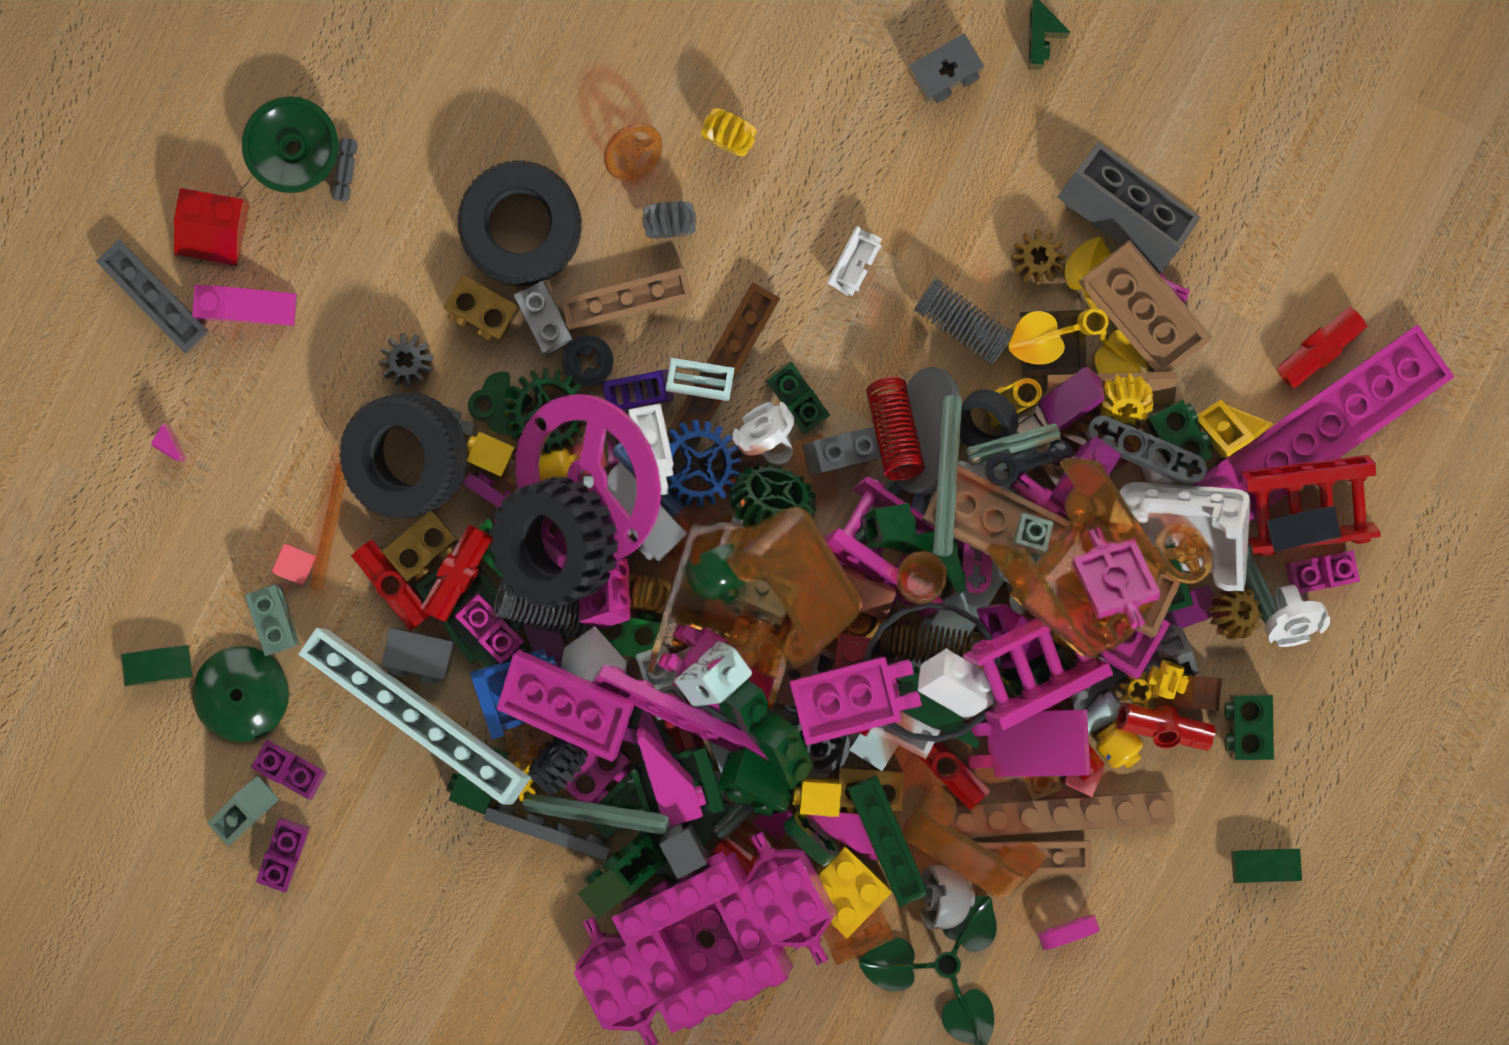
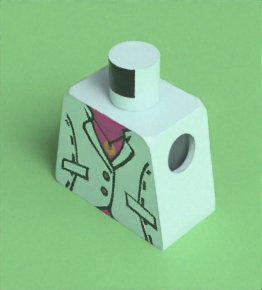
M718 641L678 676L674 682L692 706L718 704L746 681L752 672L733 647Z

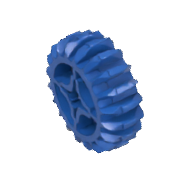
M692 420V430L689 431L687 425L682 422L679 424L682 434L678 435L674 429L668 431L669 435L674 439L671 443L669 442L672 459L677 448L681 450L685 458L684 466L677 475L674 476L673 473L672 476H666V479L669 481L668 492L673 488L676 489L673 496L674 501H678L684 494V505L690 506L693 497H696L697 507H703V497L706 496L711 505L716 504L713 494L717 492L720 497H727L722 487L726 485L732 488L735 484L728 480L729 476L738 477L740 474L739 471L732 470L731 467L732 464H741V459L731 458L730 455L739 451V448L736 445L729 448L726 446L733 439L730 434L722 439L719 438L723 431L721 426H717L713 433H711V422L705 421L703 429L699 430L698 420ZM693 437H706L713 441L714 444L701 452H696L685 440ZM687 451L697 458L705 457V463L702 464L705 465L703 470L708 476L698 469L690 470V464L693 463L690 462L692 457ZM721 451L723 468L719 478L716 479L710 465L717 456L716 454ZM699 475L710 487L702 490H689L683 487L681 483L686 479L688 480L693 476Z

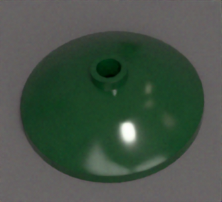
M287 96L266 102L251 115L243 131L242 154L247 168L261 184L277 192L300 193L316 187L330 174L338 157L339 139L333 121L321 107L304 98ZM291 143H298L299 150L296 153H289L288 147Z
M250 646L229 647L213 654L203 663L193 684V704L200 721L214 735L233 742L252 741L270 733L284 717L289 703V684L282 667L272 656H265L262 650ZM234 689L242 691L243 696L240 701L233 699L232 692Z

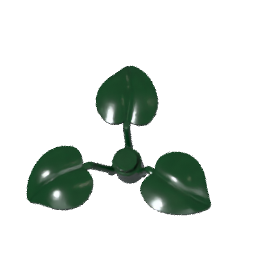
M975 896V903L970 907L969 913L962 923L953 928L942 929L947 938L956 942L951 952L941 953L935 958L934 962L913 963L915 959L913 947L907 941L898 937H890L879 941L859 959V966L865 976L876 986L887 991L899 992L911 987L914 983L913 969H934V972L940 978L950 979L957 999L948 1001L942 1010L941 1019L944 1029L950 1036L965 1043L987 1045L990 1041L994 1029V1009L989 997L979 989H971L962 996L956 977L961 968V962L957 956L961 944L968 951L978 952L986 949L994 941L997 922L990 896Z

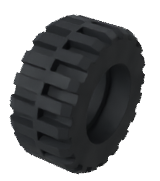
M564 477L545 479L516 489L514 493L509 494L503 500V506L498 507L494 519L497 521L492 523L490 535L493 536V542H490L491 553H495L496 557L494 565L496 570H501L503 574L501 579L504 583L514 588L512 592L521 599L527 597L526 601L530 604L554 608L589 596L598 591L600 586L607 582L610 578L608 571L614 570L616 558L613 555L618 552V541L614 540V533H617L615 523L611 524L609 519L611 513L608 507L602 506L600 504L601 498L594 491L588 492V487L579 481L574 483L571 478ZM545 516L553 520L564 535L567 545V559L564 568L556 565L549 558L543 547L541 526Z

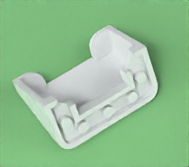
M1147 482L1128 483L1120 489L1113 512V543L1135 539L1145 560V550L1176 542L1185 571L1213 573V582L1217 587L1225 591H1244L1250 512L1249 495L1242 490Z

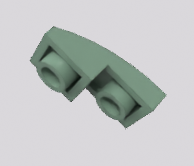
M1026 513L1021 514L1007 559L1003 581L1031 589L1037 586L1043 556L1048 549L1053 521Z

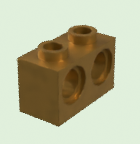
M463 274L443 307L450 312L447 316L448 319L462 327L468 322L478 328L475 332L476 335L492 343L494 338L502 342L520 310L518 305ZM466 294L472 295L475 299L474 307L469 311H461L458 307L459 299ZM493 310H498L503 315L502 323L497 327H489L486 323L487 314Z
M432 510L383 549L382 553L406 581L414 578L418 582L432 570L429 564L439 557L443 561L450 552L453 553L455 549L453 544L459 539L439 515ZM434 528L439 529L443 534V541L437 547L430 546L426 539L427 533ZM408 549H413L418 554V562L411 568L406 567L402 562V555Z
M841 766L839 768L838 780L842 784L840 807H843V812L858 813L853 800L845 795L846 786L851 782H861L874 775L878 776L881 785L889 784L894 787L895 795L889 801L893 813L894 811H902L904 771L888 769L881 771L874 768Z

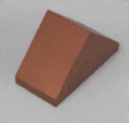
M1186 675L1189 681L1184 694L1176 692L1174 699L1161 696L1155 698V704L1219 710L1222 678Z

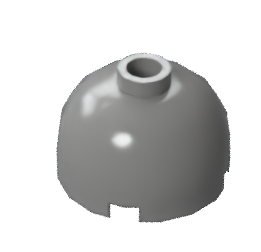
M928 865L929 868H924L921 874L929 895L920 898L924 899L925 909H919L921 919L927 929L953 928L962 923L968 915L970 907L974 905V889L970 887L967 878L960 870L952 866Z

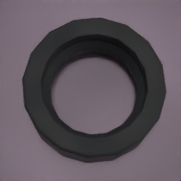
M983 389L973 392L963 401L961 405L959 439L968 448L1016 434L1019 427L1018 414L1014 405L1002 394ZM973 408H981L991 412L999 420L1002 433L994 436L982 432L974 424L971 418V410Z

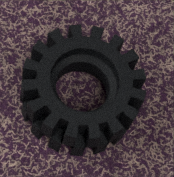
M556 736L552 742L548 741L545 744L546 747L543 750L540 749L538 752L539 756L533 759V765L529 767L530 772L528 773V776L549 794L559 792L560 788L564 789L567 786L568 781L572 782L575 779L573 776L576 773L579 774L582 770L580 766L585 765V758L588 757L587 750Z

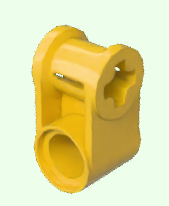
M1029 378L1021 379L1005 388L1003 386L995 390L1014 405L1017 414L1038 403L1042 394L1038 382ZM1029 384L1033 386L1036 392L1033 401L1023 402L1020 400L1018 389L1021 385ZM987 411L992 420L990 422L991 428L999 425V420L991 412Z

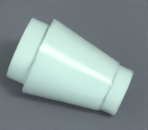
M1111 690L1106 694L1101 693L1087 709L1088 735L1116 721L1122 703Z

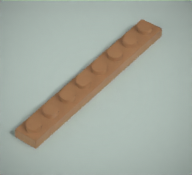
M1173 791L977 804L972 810L966 805L916 808L918 841L1175 824Z

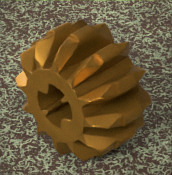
M1037 229L1034 232V241L1028 233H1024L1022 238L1026 245L1020 242H1015L1013 245L1017 251L1022 253L1011 255V261H1021L1022 264L1018 265L1014 272L1020 273L1025 269L1027 273L1023 281L1028 282L1032 274H1035L1036 285H1040L1043 281L1042 274H1044L1046 279L1051 282L1055 279L1051 269L1056 272L1063 270V266L1055 262V260H1064L1066 254L1055 252V250L1063 245L1061 241H1057L1053 245L1049 243L1053 238V233L1049 232L1045 239L1041 240V230ZM1033 250L1036 253L1038 250H1042L1044 252L1042 257L1046 260L1045 264L1042 261L1038 265L1033 263L1034 256L1030 254Z
M629 574L630 610L656 615L667 613L672 600V586L667 581L653 578L652 576Z
M1245 587L1244 591H1225L1220 589L1218 594L1210 598L1213 606L1207 609V611L1213 614V619L1209 624L1217 625L1216 634L1225 635L1226 639L1230 640L1249 637L1252 635L1253 630L1260 627L1257 618L1264 614L1259 612L1257 608L1261 601L1253 600L1254 591L1245 590Z

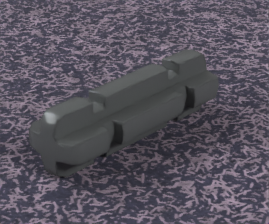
M341 138L339 141L340 155L337 157L334 174L336 185H333L331 194L332 198L337 201H348L350 198L351 189L349 184H352L355 165L353 154H356L358 145L354 139Z

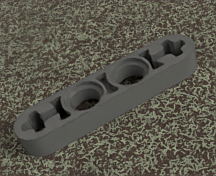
M1097 416L1087 427L1086 436L1088 441L1098 435V431L1094 430V427L1098 428L1101 424L1107 426L1105 431L1113 436L1118 430L1121 431L1122 434L1118 437L1116 446L1111 444L1115 439L1111 436L1105 435L1101 440L1120 453L1121 458L1188 486L1196 485L1206 475L1207 466L1200 456L1113 418ZM1127 436L1137 438L1140 443L1139 451L1135 453L1126 451L1123 447V439ZM1156 449L1167 451L1170 457L1167 465L1161 466L1155 463L1153 452ZM1177 456H1179L1181 460L1178 464L1188 466L1190 463H1194V470L1199 473L1194 474L1190 478L1187 476L1185 468L1178 466L1175 472L1171 468L1175 464Z

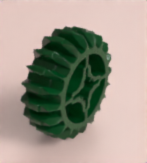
M548 368L542 369L541 379L538 378L535 370L530 371V383L523 376L518 378L519 384L523 388L519 389L512 385L509 390L516 395V398L506 397L504 399L506 404L513 405V409L504 410L503 416H513L514 420L506 423L505 427L509 429L516 426L518 429L517 432L511 435V438L513 440L519 438L522 435L525 424L541 408L540 405L552 401L548 397L547 392H544L543 386L555 387L568 396L575 395L582 388L581 384H577L571 389L568 386L573 379L571 375H568L562 382L559 381L561 371L555 370L553 378H549ZM533 388L536 402L535 408L532 412L521 416L522 401L525 395ZM539 417L538 422L546 428L545 420ZM571 420L568 428L561 435L557 427L550 434L551 438H547L544 444V452L551 453L552 445H555V448L562 451L564 449L562 441H565L569 447H573L575 442L571 435L582 438L584 433L577 428V425L587 426V421Z
M768 463L765 468L758 464L753 469L746 468L735 479V485L732 486L730 492V509L735 512V519L743 521V527L753 528V534L761 532L764 533L765 538L773 535L777 540L782 536L791 539L793 535L801 536L802 532L811 525L817 510L816 493L811 491V484L804 483V476L793 475V470L785 471L781 465L778 468H773Z

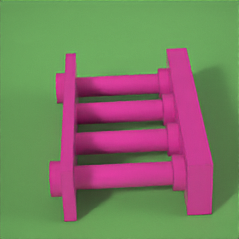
M867 476L855 484L852 489L862 499L845 529L837 528L826 535L820 546L851 568L864 571L867 579L895 586V598L908 607L924 602L942 603L943 600L935 595L934 589L936 585L929 574H927L923 584H919L909 577L908 571L914 562L912 558L903 554L897 566H893L883 559L882 553L885 548H867L857 541L856 534L862 525L861 517L869 513L873 505L877 508L906 504L886 490L883 483ZM910 506L911 513H913L916 519L917 534L935 531V527L921 521L923 515ZM954 538L958 545L957 554L960 559L962 558L963 542ZM925 608L915 612L925 618L938 611V609Z
M1074 599L1062 600L1055 605V609L991 641H981L972 647V651L963 655L965 661L977 666L982 665L996 701L994 708L985 713L989 725L1004 731L1113 675L1108 662L1091 657L1077 617L1090 611L1088 604ZM1064 623L1078 658L1077 666L1068 671L1063 670L1050 634V630ZM1038 637L1051 673L1049 680L1040 685L1035 683L1022 644ZM1009 651L1024 688L1022 694L1013 699H1008L994 660Z

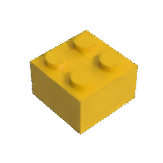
M846 844L839 849V855L827 866H822L816 872L837 911V914L830 923L846 938L892 893L891 888Z

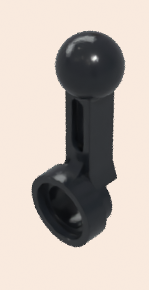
M1057 440L1052 442L1045 451L1014 459L1011 455L1005 453L997 454L987 461L985 475L993 485L1004 487L1012 484L1021 471L1048 463L1056 466L1066 465L1070 462L1073 451L1066 441ZM998 461L1005 463L1009 469V474L1004 480L996 478L993 474V466Z

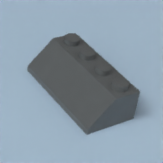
M1099 142L1096 143L1057 196L1068 208L1078 212L1090 221L1094 227L1113 238L1120 246L1130 240L1159 273L1163 271L1180 250L1201 218Z

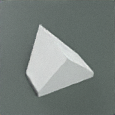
M594 626L564 648L561 669L592 682L595 674L603 665L617 666L626 672L628 661L618 653Z

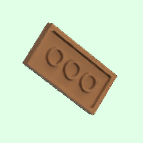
M1130 240L1125 242L1079 280L1080 285L1155 372H1171L1212 339L1210 333Z

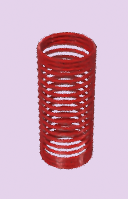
M886 377L868 385L866 394L870 405L869 408L878 441L877 444L879 446L884 475L890 480H907L921 474L925 469V463L919 445L918 432L915 430L916 425H914L915 420L912 414L909 394H907L906 381L899 377ZM886 386H892V387L883 388V389H881V390L875 392L874 394H871L872 392H874L875 390H877V389H879V388L886 387ZM891 389H898V390H896V391H894V392H888V393H885V394L877 395V394H879V393H881V392H883V391H887V390H891ZM913 464L902 468H895L900 465ZM890 470H893V471L906 470V471H901V472H890Z

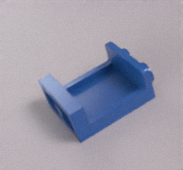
M544 648L528 653L557 666L554 656L547 657ZM512 659L504 661L502 664L498 663L470 672L492 739L504 736V730L526 723L497 710Z

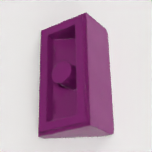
M1084 367L1040 399V408L1049 425L1056 424L1061 432L1104 401L1102 378L1088 367Z

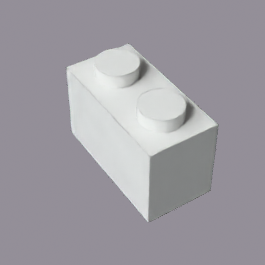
M943 650L920 666L918 691L968 720L993 704L994 696L985 671L965 661V659L950 650Z

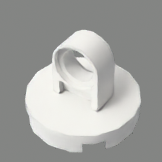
M767 402L754 408L742 418L745 424L740 430L734 429L732 440L742 454L751 456L762 453L765 459L774 465L788 462L793 455L788 434L794 425V416L783 402H780L779 406H774L772 402ZM779 443L786 445L785 451L780 454H773L769 451Z
M1295 585L1277 587L1275 599L1278 611L1266 622L1265 632L1271 643L1273 640L1276 641L1279 647L1296 646L1310 641L1309 635L1317 630L1322 634L1330 625V616L1322 603L1316 601L1303 602Z

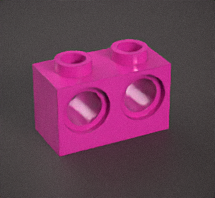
M624 557L616 560L614 570L608 571L610 578L604 585L600 586L598 591L579 599V622L592 627L595 626L601 630L630 620L628 559Z
M621 748L617 755V765L613 769L603 768L599 762L600 756L587 751L588 757L585 758V765L580 766L582 770L579 774L576 773L573 776L575 779L572 782H567L565 788L578 801L599 804L609 793L605 787L613 779L619 783L631 770L627 766L631 758ZM582 775L592 777L595 782L594 790L588 793L582 792L577 785L578 778Z

